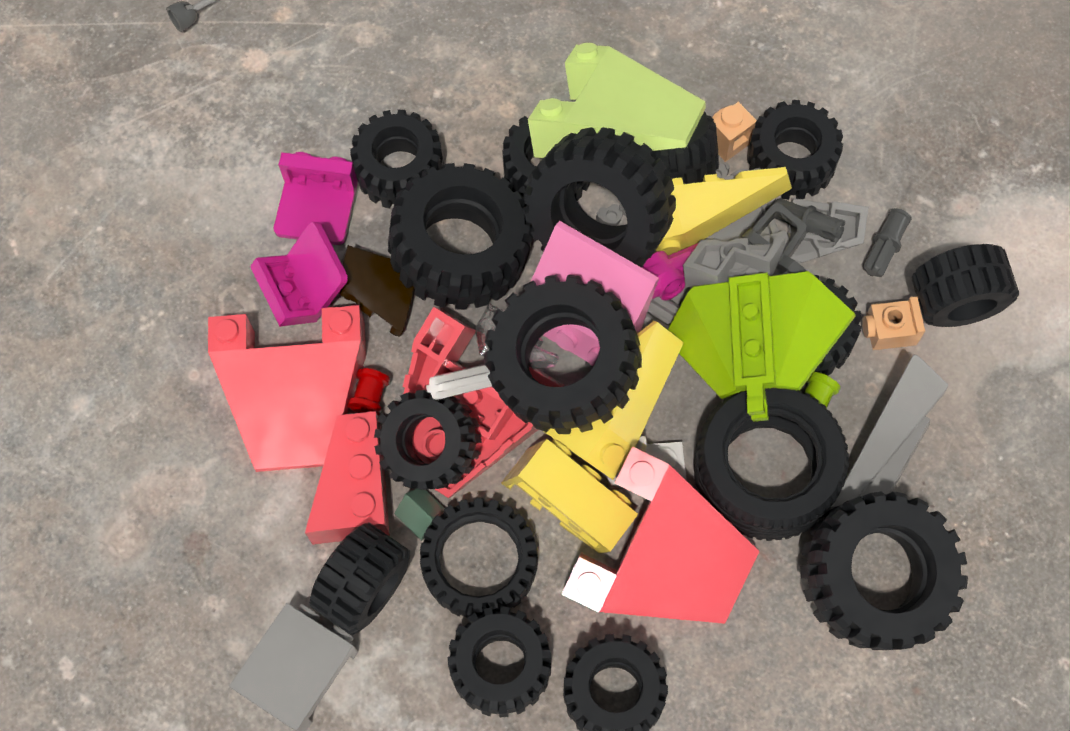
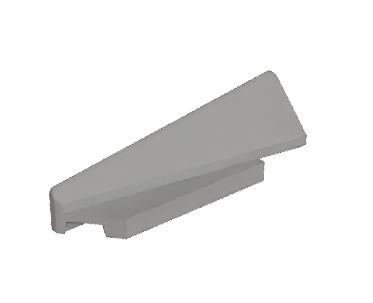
M913 354L831 509L869 493L882 491L884 494L893 492L930 425V418L926 417V415L948 388V384L918 355Z

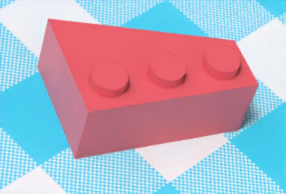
M376 411L337 415L305 534L312 545L343 541L353 530L368 522L390 536L385 470H383L379 463L384 460V456L376 455L374 447L381 445L380 438H374L375 429H381Z

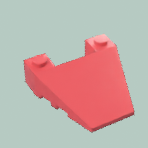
M359 305L321 308L322 343L255 348V331L246 314L208 317V353L256 472L323 467L337 415L347 414L349 408L347 406L348 401L354 397L356 391L357 371L363 368L366 359L365 322Z
M433 307L414 338L411 350L413 355L409 372L405 375L403 394L416 393V390H426V386L429 385V379L433 376L467 369L457 362L476 330L448 312ZM529 366L532 377L538 383L549 387L564 386L539 369ZM493 387L454 396L460 399V404L467 405L472 410L469 414L471 418H477L479 427L475 428L476 434H481L482 443H476L475 450L480 451L479 458L472 459L470 464L474 468L469 474L461 475L463 480L456 484H449L446 488L435 489L447 498L454 496L538 431L532 423H525L518 418L503 402ZM434 417L423 419L416 426L412 436L413 450L417 457L426 464L437 460L445 446L443 427Z
M632 446L615 480V484L650 500V503L618 569L615 570L580 553L562 594L598 612L725 624L760 551L669 463Z

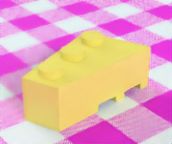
M545 439L529 447L501 484L510 490L514 485L520 487L533 498L530 501L533 507L539 511L544 507L561 521L559 523L561 527L599 554L611 552L638 515L637 512L630 508L631 501L617 490L610 491L601 484L602 478L595 470L587 465H582L581 467L570 458V450L556 440L549 441Z

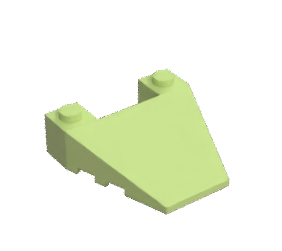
M582 43L574 47L565 61L570 100L576 101H560L556 98L540 100L528 118L535 158H544L555 144H558L563 137L570 133L578 134L581 129L590 127L594 128L596 133L602 127L615 129V135L619 136L626 132L635 137L633 140L640 146L645 143L653 151L687 147L706 109V102L610 46Z

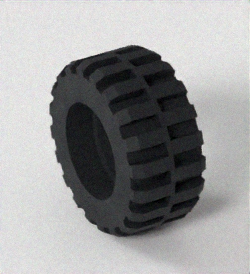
M590 127L581 129L578 134L570 133L563 137L532 171L528 178L529 185L524 190L523 200L525 204H528L524 208L526 222L532 223L529 231L533 239L541 242L543 246L540 249L544 252L555 225L561 221L640 267L644 266L670 229L674 219L672 214L676 209V198L674 195H671L675 188L672 178L664 176L666 166L660 158L655 160L650 154L653 150L645 143L642 146L638 145L633 141L635 137L626 132H623L621 136L615 135V129L602 127L596 133L595 129ZM573 182H593L611 191L621 202L625 210L627 224L621 226L606 225L588 216L575 198Z
M455 163L442 164V169L440 170L431 167L422 171V178L414 176L406 183V188L399 191L391 212L388 252L391 254L390 262L393 270L397 273L400 272L399 280L406 288L415 287L414 295L422 300H426L427 297L434 299V305L445 308V303L455 305V310H467L468 304H474L475 308L488 305L490 297L497 301L505 296L507 288H513L519 280L520 273L523 272L532 241V235L529 231L531 223H527L525 220V203L519 191L513 193V184L504 177L501 180L496 178V172L487 168L484 171L474 169V164L464 163V167H455ZM445 219H464L481 227L488 234L493 245L475 254H456L438 246L430 238L426 230L431 225Z
M557 275L545 277V284L537 286L533 280L523 285L526 292L518 297L513 292L505 299L508 305L504 312L497 310L491 319L496 326L495 331L487 330L485 343L489 347V351L484 353V362L490 371L488 378L492 387L518 418L525 423H532L536 429L548 432L551 428L555 429L558 434H570L571 428H579L583 433L593 430L591 423L599 419L605 424L613 418L611 411L616 406L623 409L628 403L627 393L629 389H636L639 381L637 369L642 368L639 338L627 310L623 309L620 300L612 292L605 293L601 284L590 280L586 285L580 276L568 275L566 282H560ZM569 324L580 325L592 330L598 338L600 351L595 365L586 376L573 384L563 387L545 386L538 383L532 377L529 370V358L534 345L542 335L555 327Z
M882 491L874 492L834 507L824 515L825 519L815 524L810 532L813 536L812 541L804 544L802 555L808 558L807 565L800 566L801 579H808L809 589L803 590L806 601H814L817 607L813 612L814 616L820 623L827 622L831 626L829 632L836 638H846L849 641V645L858 648L902 650L913 648L915 644H925L933 640L936 631H945L953 622L949 614L959 612L964 602L963 598L958 597L959 590L967 589L968 576L961 575V565H966L967 559L965 552L958 553L955 543L959 542L960 538L955 529L947 531L943 526L947 519L939 511L929 513L927 511L929 507L927 502L919 498L907 500L906 493L891 492L884 494ZM881 533L894 539L905 550L912 565L913 582L911 591L904 603L893 610H880L869 604L861 596L853 580L852 557L860 540L870 534Z

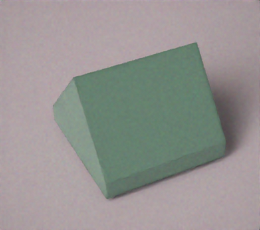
M417 488L405 494L394 514L422 541L427 527L430 528L432 526V520L437 515L441 517L444 514L445 508L425 489L419 490Z

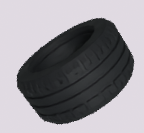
M765 389L769 420L755 422L752 421L751 415L747 412V391H741L730 397L728 396L711 411L700 432L693 465L695 485L699 493L742 535H747V538L753 539L755 537L757 540L766 539V541H772L773 539H789L792 536L800 535L801 532L805 533L810 528H813L817 522H820L824 515L829 512L845 484L849 467V453L847 452L848 445L845 443V435L842 434L843 430L838 425L836 418L832 417L833 414L830 410L825 409V405L819 404L815 397H810V394L801 393V390ZM755 428H774L787 433L804 448L810 461V482L801 492L786 498H765L750 492L735 478L728 463L729 445L740 434Z

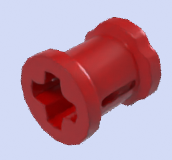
M358 369L356 377L359 381L354 397L349 399L347 406L357 413L376 411L377 416H379L382 410L379 403L384 387L389 385L390 377L375 369Z

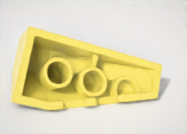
M786 167L742 171L735 176V179L730 180L717 178V174L704 175L703 182L683 184L682 178H672L675 189L671 195H674L676 198V209L672 214L674 219L670 229L654 253L665 251L667 255H671L681 249L695 245L789 191L792 187Z
M656 321L651 322L637 334L640 342L639 350L642 355V368L637 369L639 381L635 390L629 389L627 393L629 401L624 408L621 409L616 406L611 411L613 418L603 424L601 419L591 423L593 430L582 433L579 428H571L570 434H558L555 429L550 428L548 432H545L612 480L622 468L631 447H636L684 343Z

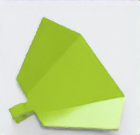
M809 271L769 276L767 272L730 277L729 282L692 287L684 298L668 331L684 342L679 355L721 399L741 391H747V412L751 415L752 421L755 422L769 420L765 389L780 388L800 391L856 316L849 307Z

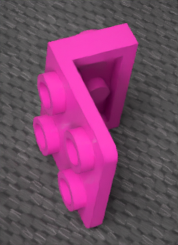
M281 152L278 166L285 183L273 227L276 236L298 240L309 223L319 222L328 236L331 245L343 244L346 239L358 186L353 162L341 157H330L328 159L313 157L305 152H295L294 154Z
M319 222L308 224L287 255L255 258L250 266L279 327L317 322L322 315L321 308H327L347 283L345 269Z

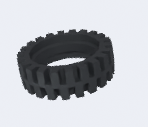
M474 498V502H467V499L458 501V506L452 507L450 505L444 509V514L441 517L437 515L432 520V526L430 528L427 527L424 533V541L420 547V566L425 584L432 596L442 607L449 609L451 613L459 617L463 615L468 619L474 613L478 617L484 614L483 609L492 607L493 612L501 611V606L515 608L521 603V599L527 596L535 580L538 553L533 533L530 527L527 526L525 519L520 514L517 515L514 509L507 504L504 507L497 500L491 499L490 502H485L483 498ZM476 522L494 524L507 532L515 543L518 553L516 572L508 584L493 594L483 596L463 594L452 587L443 575L440 563L443 545L450 535L462 526Z

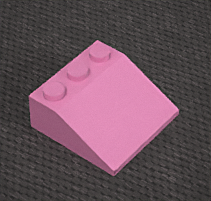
M559 221L554 227L531 281L534 280L536 285L539 286L545 284L546 276L557 275L560 282H566L568 275L580 276L586 285L590 280L601 284L605 293L612 292L620 300L623 309L627 310L638 334L642 329L659 277ZM569 324L555 327L543 335L562 349L570 351L587 361L591 366L595 365L600 345L597 336L592 330L580 325Z

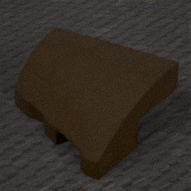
M348 245L341 260V264L347 274V283L338 294L346 300L355 302L360 306L361 311L369 317L376 313L392 326L389 332L400 337L406 322L414 287L406 288L399 280L400 272L397 273L393 270L390 258Z

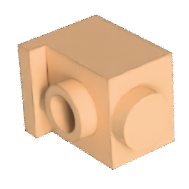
M739 101L734 105L720 109L714 114L712 118L714 123H716L718 155L726 162L750 145L753 128H755L757 120Z
M910 297L908 301L872 304L866 316H863L862 327L864 336L871 340L873 350L916 346L925 333V327L918 297ZM890 320H896L897 324L891 323Z

